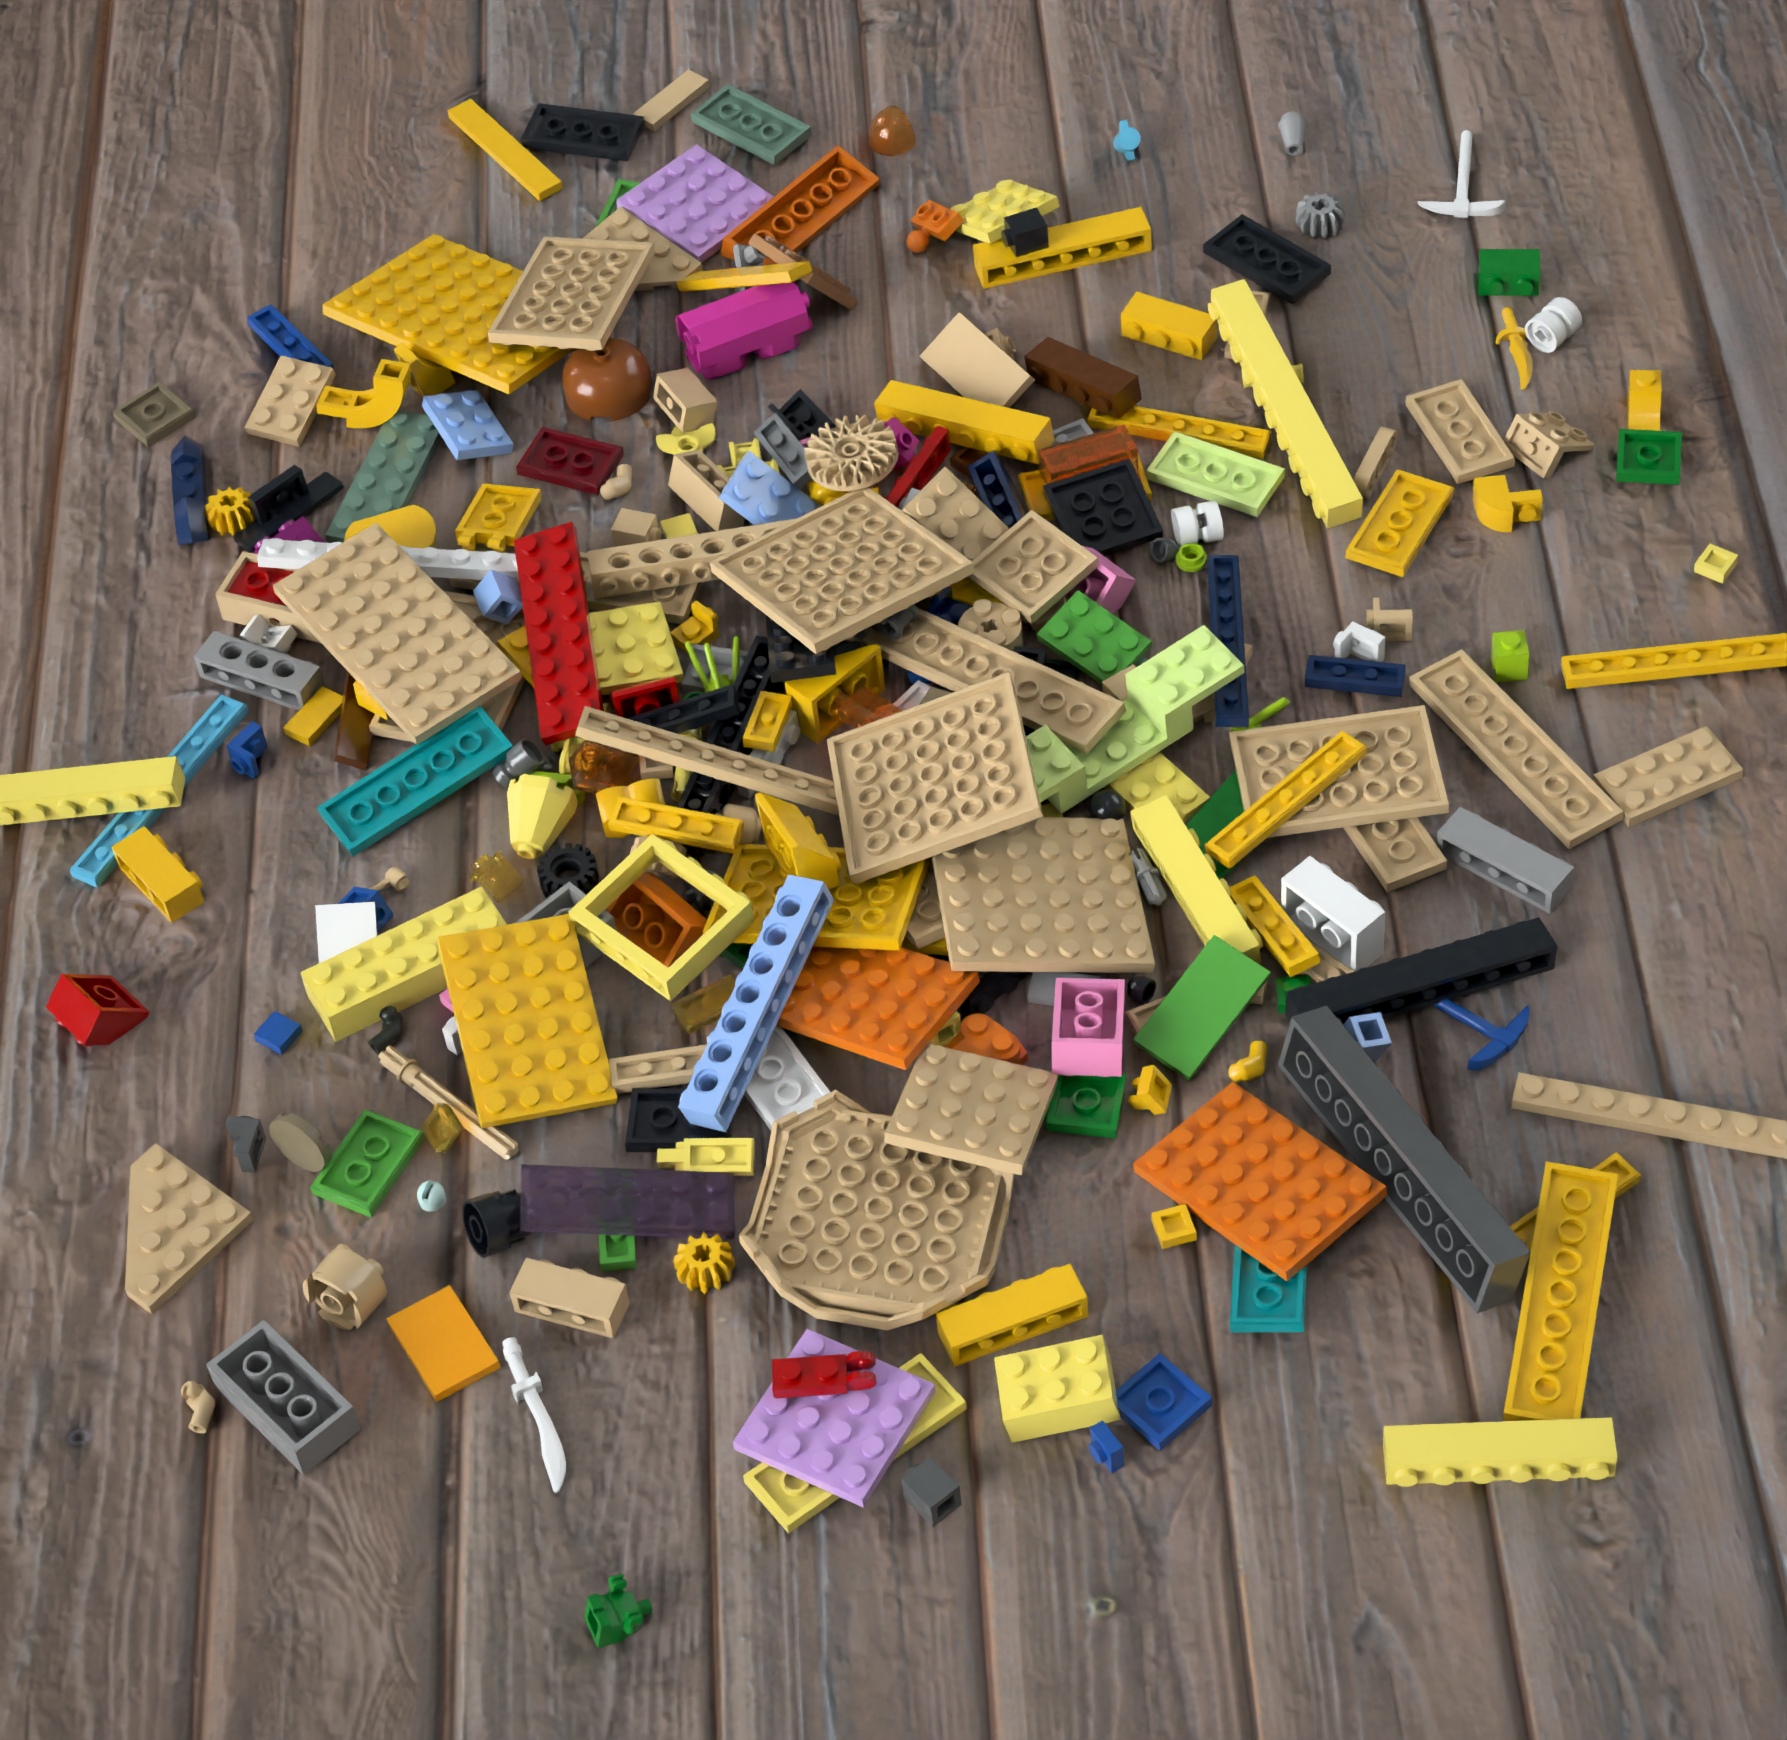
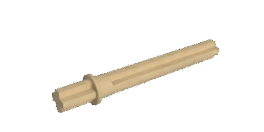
M387 1046L385 1051L380 1052L378 1058L381 1060L379 1063L394 1073L399 1083L408 1084L505 1160H511L514 1155H517L519 1149L516 1141L496 1126L481 1129L477 1111L423 1071L415 1059L409 1060L392 1046Z

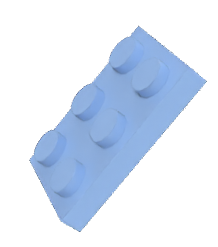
M478 390L448 394L441 393L423 397V409L456 460L512 453L513 442Z
M748 451L743 456L718 497L753 525L797 519L821 507V505L814 502L812 498L799 490L751 451Z

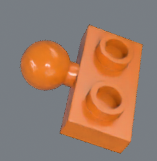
M928 200L917 209L916 214L910 220L919 230H914L908 234L906 239L908 249L914 253L924 252L929 246V237L931 235L946 241L964 219L958 212Z

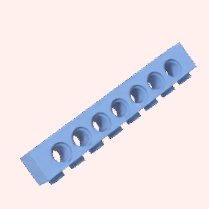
M788 874L783 886L779 888L771 912L763 921L762 931L756 943L750 949L749 958L744 969L736 978L735 988L729 1000L723 1005L722 1014L717 1026L709 1035L708 1045L701 1059L697 1061L694 1067V1074L690 1083L681 1094L678 1108L690 1124L722 1132L727 1131L834 902L833 896L823 881Z

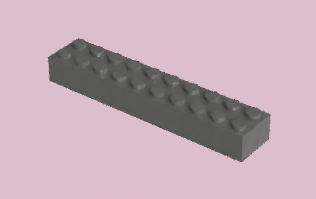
M1327 1006L1292 1016L1278 1062L1279 1068L1357 1165L1387 1186L1388 1196L1385 1197L1386 1201L1477 1314L1512 1301L1530 1255L1526 1244L1517 1237L1503 1216L1493 1208L1483 1192L1465 1174L1461 1165L1455 1162L1443 1147L1441 1141L1431 1133L1421 1117L1412 1110L1403 1099L1401 1093L1393 1087L1381 1069L1364 1052L1360 1043L1355 1041L1345 1029L1341 1020L1336 1018Z

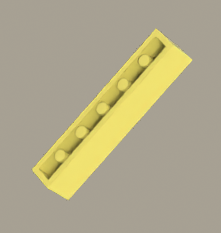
M176 756L0 775V825L179 807L182 802L186 778Z
M1163 795L1131 810L1134 832L1204 946H1206L1213 935H1216L1250 959L1260 963V948L1263 947V942L1255 928L1249 929L1246 924L1247 916L1239 903L1234 904L1231 900L1232 894L1224 878L1218 879L1216 876V867L1211 856L1208 853L1203 855L1199 848L1201 844L1193 828L1188 830L1185 826V817L1178 804L1172 805L1167 795Z
M1612 1417L1384 1426L1383 1452L1386 1485L1397 1484L1402 1487H1409L1420 1483L1450 1485L1454 1482L1486 1484L1502 1480L1522 1483L1531 1479L1564 1481L1568 1478L1585 1477L1592 1480H1600L1615 1476L1617 1451Z

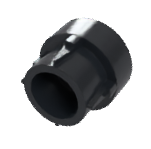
M516 1189L502 1193L500 1191L486 1193L465 1200L463 1203L462 1217L467 1237L475 1252L482 1258L506 1251L511 1248L512 1244L524 1240L526 1236L532 1233L530 1210L525 1199L519 1192H516Z

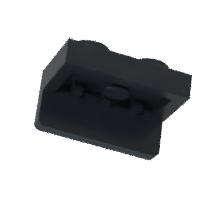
M801 389L780 409L772 402L767 406L774 414L777 413L799 441L811 437V434L819 437L818 429L819 427L825 428L826 422H828L830 429L836 427Z

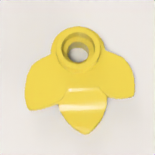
M710 423L697 430L681 432L675 426L671 434L657 435L656 443L660 450L673 455L694 450H700L703 453V449L711 445L715 440V427Z

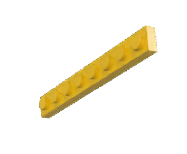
M1787 633L1561 656V668L1566 689L1782 667L1787 666Z

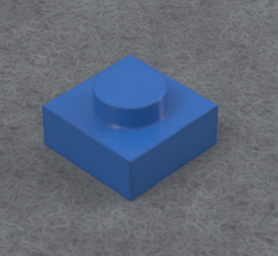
M1102 1420L1091 1426V1443L1088 1446L1096 1462L1099 1464L1104 1463L1111 1473L1124 1467L1123 1446Z

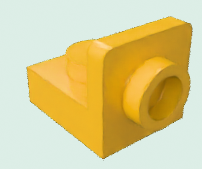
M694 601L691 604L693 616L670 632L673 643L687 654H689L685 647L687 641L691 644L704 645L705 643L710 644L720 636L717 614L712 608L705 607L698 601Z

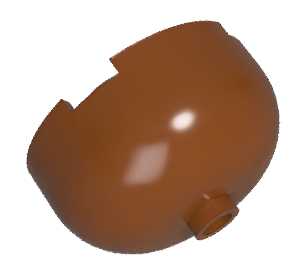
M609 337L602 350L575 349L568 357L562 372V386L568 407L576 415L587 420H592V417H611V421H616L635 414L649 401V393L653 385L650 367L644 354L633 344L618 338Z

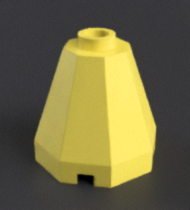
M528 774L521 775L518 782L516 779L510 781L507 791L510 840L513 849L517 851L519 856L526 859H534L545 854L575 814L578 800L572 788L565 785L564 790L556 787L558 781L550 777Z

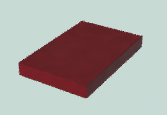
M542 427L516 466L517 475L599 495L601 486L606 484V481H608L624 456V450L621 446Z

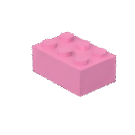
M1056 978L1052 1028V1073L1065 1076L1122 1077L1125 979Z

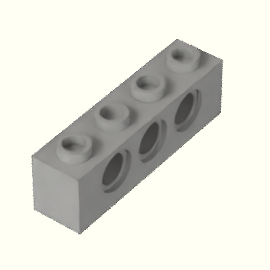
M213 631L194 655L201 678L298 711L322 686L326 688L321 668L315 663L291 657L284 652L279 653L264 648L257 643L252 644L240 640L230 634L225 635Z

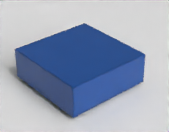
M274 1011L253 1035L256 1042L282 1055L303 1030L301 1024Z

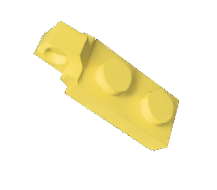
M684 1138V1142H676V1149H657L658 1168L675 1169L676 1175L754 1176L755 1140L754 1138Z

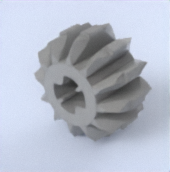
M1315 192L1314 196L1305 195L1304 200L1298 202L1296 207L1297 228L1301 229L1302 235L1311 234L1312 239L1321 236L1325 240L1327 235L1336 236L1337 231L1343 227L1345 208L1343 203L1339 201L1338 196L1330 197L1328 192L1324 195H1319Z

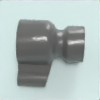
M522 738L507 752V761L500 762L492 769V773L497 782L508 789L511 780L516 779L518 782L519 775H530L536 771L550 772L556 764L550 757L544 756L535 743L527 738Z

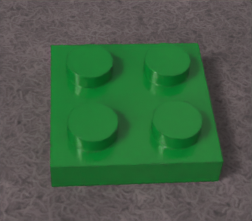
M1619 429L1616 481L1679 485L1682 432Z
M1122 1073V1077L1058 1075V1084L1050 1102L1046 1121L1047 1131L1116 1139L1126 1090L1127 1074Z

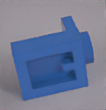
M252 721L227 744L231 766L238 773H246L254 779L260 774L255 758L260 757L267 748L262 726Z
M354 886L338 904L375 902L376 928L378 933L393 917L392 910L378 890Z

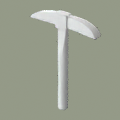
M1466 130L1461 133L1457 193L1454 202L1418 201L1419 206L1436 213L1453 215V217L1458 218L1493 216L1502 213L1506 209V200L1469 202L1468 189L1473 136L1470 131Z

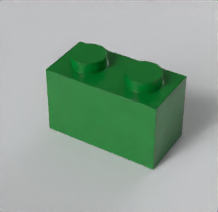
M1540 249L1479 250V295L1539 296Z

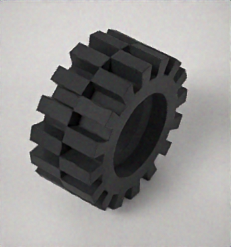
M565 843L566 848L561 849L559 844L554 846L555 852L548 849L545 852L546 858L540 857V865H537V872L541 890L546 898L550 897L569 881L585 894H588L599 884L596 859L594 854L591 855V851L587 847L583 850L580 844H576L575 848H572L571 843ZM566 870L580 871L579 874L572 878L561 879L557 877V875Z

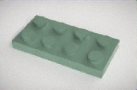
M729 84L691 113L692 123L773 165L779 163L812 136L811 126Z

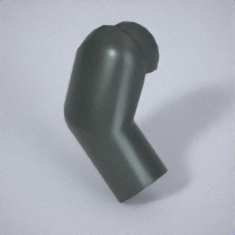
M386 1006L380 1011L379 1017L383 1020L382 1031L368 1041L369 1046L376 1054H380L387 1046L392 1045L402 1036L403 1016L397 1012L394 1006Z

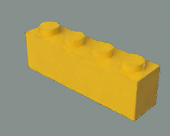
M1071 1264L1052 1267L1043 1274L1026 1280H1017L1008 1287L994 1292L982 1293L973 1300L959 1305H950L942 1311L935 1313L938 1335L954 1367L1089 1317L1087 1295Z

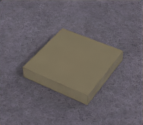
M158 382L112 411L114 418L147 447H150L196 418L194 409L162 382Z

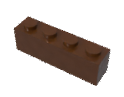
M1050 337L1045 338L1024 356L1027 373L1035 379L1034 383L1116 419L1122 417L1142 400L1138 375Z

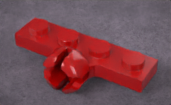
M937 426L933 433L925 438L921 450L910 459L908 468L902 477L899 476L896 479L892 491L884 499L899 508L900 502L903 498H907L911 488L921 491L931 481L933 475L950 452L948 429Z

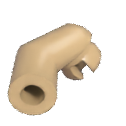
M628 464L618 466L617 477L609 479L600 488V493L604 499L619 498L631 491L632 467Z
M188 1381L181 1388V1396L186 1399V1403L194 1411L189 1429L203 1434L206 1433L213 1414L215 1399L202 1384Z

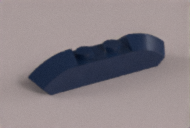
M185 435L171 451L173 509L178 545L210 540L209 523L205 514L207 489L203 446Z
M995 450L967 466L982 502L1009 529L1026 515L1011 478Z

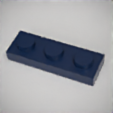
M1309 655L1305 674V687L1402 697L1406 665Z

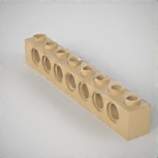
M795 519L587 551L594 598L718 580L720 578L711 572L710 561Z

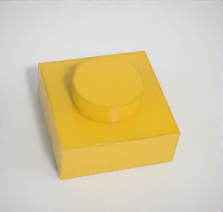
M1186 1204L1151 1213V1221L1162 1249L1197 1240V1232Z

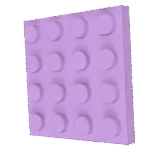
M696 144L618 198L616 202L617 209L620 206L702 263L722 248L723 238L774 196Z
M806 1329L788 1358L846 1354L847 1356L851 1352L858 1350ZM876 1359L873 1368L860 1370L861 1372L869 1371L873 1372V1374L875 1373L877 1383L874 1388L872 1387L867 1390L848 1391L847 1394L776 1399L773 1396L771 1383L734 1439V1450L864 1508L936 1393L935 1384Z

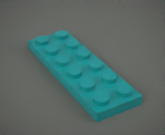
M479 706L422 743L412 746L316 808L322 819L353 857L505 760L507 752L513 745L484 709Z

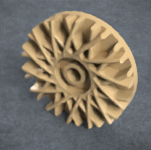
M846 415L843 417V421L837 418L835 420L836 427L830 429L828 422H826L825 428L819 427L818 429L819 437L811 434V440L807 441L808 448H804L805 460L811 478L819 485L835 491H856L880 482L892 471L898 459V447L894 432L890 426L885 429L883 420L878 421L877 418H874L872 424H869L867 415H863L861 418L856 415V423L849 424Z

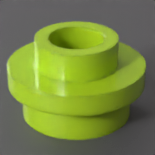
M1196 543L1184 544L1176 554V565L1186 572L1199 571L1207 563L1206 552Z

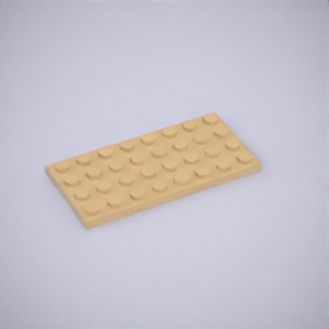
M377 522L273 585L275 594L354 679L369 692V695L416 745L522 679L521 671Z

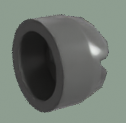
M1167 537L1153 540L1151 556L1154 561L1164 563L1175 559L1178 552V546L1175 541Z

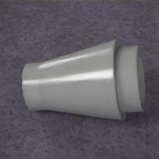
M1298 112L1285 113L1278 124L1286 147V153L1291 156H1296L1303 152L1307 122L1302 114Z

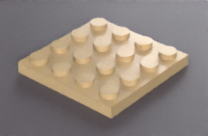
M928 1043L918 1055L885 1131L884 1143L1022 1176L1057 1087L1058 1074Z

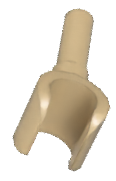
M391 867L386 872L385 879L369 889L380 892L393 886L397 891L401 892L409 887L410 880L406 877L407 874L398 867Z

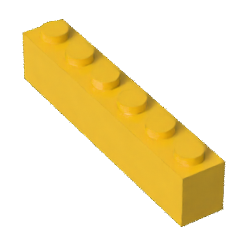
M1142 207L1048 227L1049 247L1019 257H1015L1010 247H1005L1002 238L991 244L986 242L973 244L974 267L983 289L1152 251L1151 227Z
M890 380L874 402L878 421L883 420V422H886L895 417L912 434L924 437L930 436L935 428L940 426L948 429L950 443L985 452L995 450L998 455L1039 464L1055 441L1051 418L894 380Z

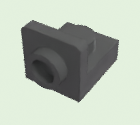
M227 1116L225 1124L231 1140L234 1141V1157L238 1158L242 1172L256 1173L266 1142V1136L260 1119L250 1116Z

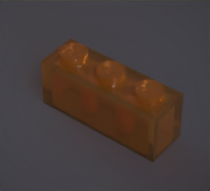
M1124 424L1038 450L1039 473L1045 484L1130 458L1135 471L1138 470V448Z

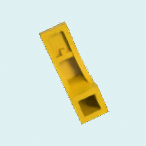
M381 359L373 377L374 388L366 391H353L325 386L317 403V413L346 418L347 428H371L387 422L398 411L408 389L411 378V365Z

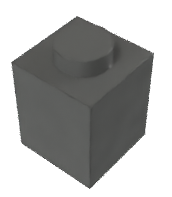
M931 1457L921 1464H915L910 1467L901 1479L904 1499L932 1527L962 1505L960 1486Z

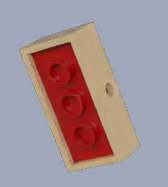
M243 551L215 594L222 619L247 625L254 615H261L269 627L291 625L298 634L296 638L321 643L283 603L273 589L275 583L298 569L258 567V554Z

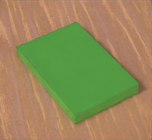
M364 1109L333 1153L330 1162L322 1169L310 1186L312 1194L372 1217L425 1140L423 1131Z

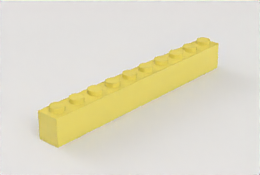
M1245 279L1211 289V302L1208 303L1210 317L1212 320L1218 321L1220 335L1224 342H1229L1234 362L1240 363L1245 383L1247 385L1251 384L1254 389L1253 395L1256 404L1259 407L1263 406L1266 422L1270 429H1275L1280 449L1282 451L1286 450L1288 453L1291 470L1293 473L1298 472L1301 478L1302 490L1306 496L1310 495L1316 517L1318 519L1322 518L1327 529L1361 518L1363 497Z

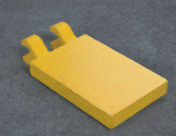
M482 483L455 529L458 545H462V549L467 551H475L476 543H485L487 548H492L491 551L505 553L506 546H514V539L520 538L542 500L541 489Z

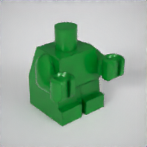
M623 1574L608 1577L609 1589L607 1594L598 1595L597 1593L587 1597L584 1619L597 1648L619 1643L630 1635L637 1633L643 1623V1616L652 1613V1605L649 1599L636 1602L631 1591L623 1590L627 1587V1581L623 1579Z

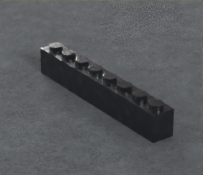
M1539 917L1528 921H1521L1514 925L1490 930L1474 937L1456 940L1440 947L1425 949L1406 957L1395 958L1388 962L1364 967L1348 974L1330 977L1314 984L1299 986L1286 992L1285 1015L1290 1022L1292 1016L1327 1006L1336 1018L1341 1020L1342 1024L1349 1017L1381 1012L1384 1020L1438 1004L1446 999L1451 1000L1552 970L1555 967L1558 946Z

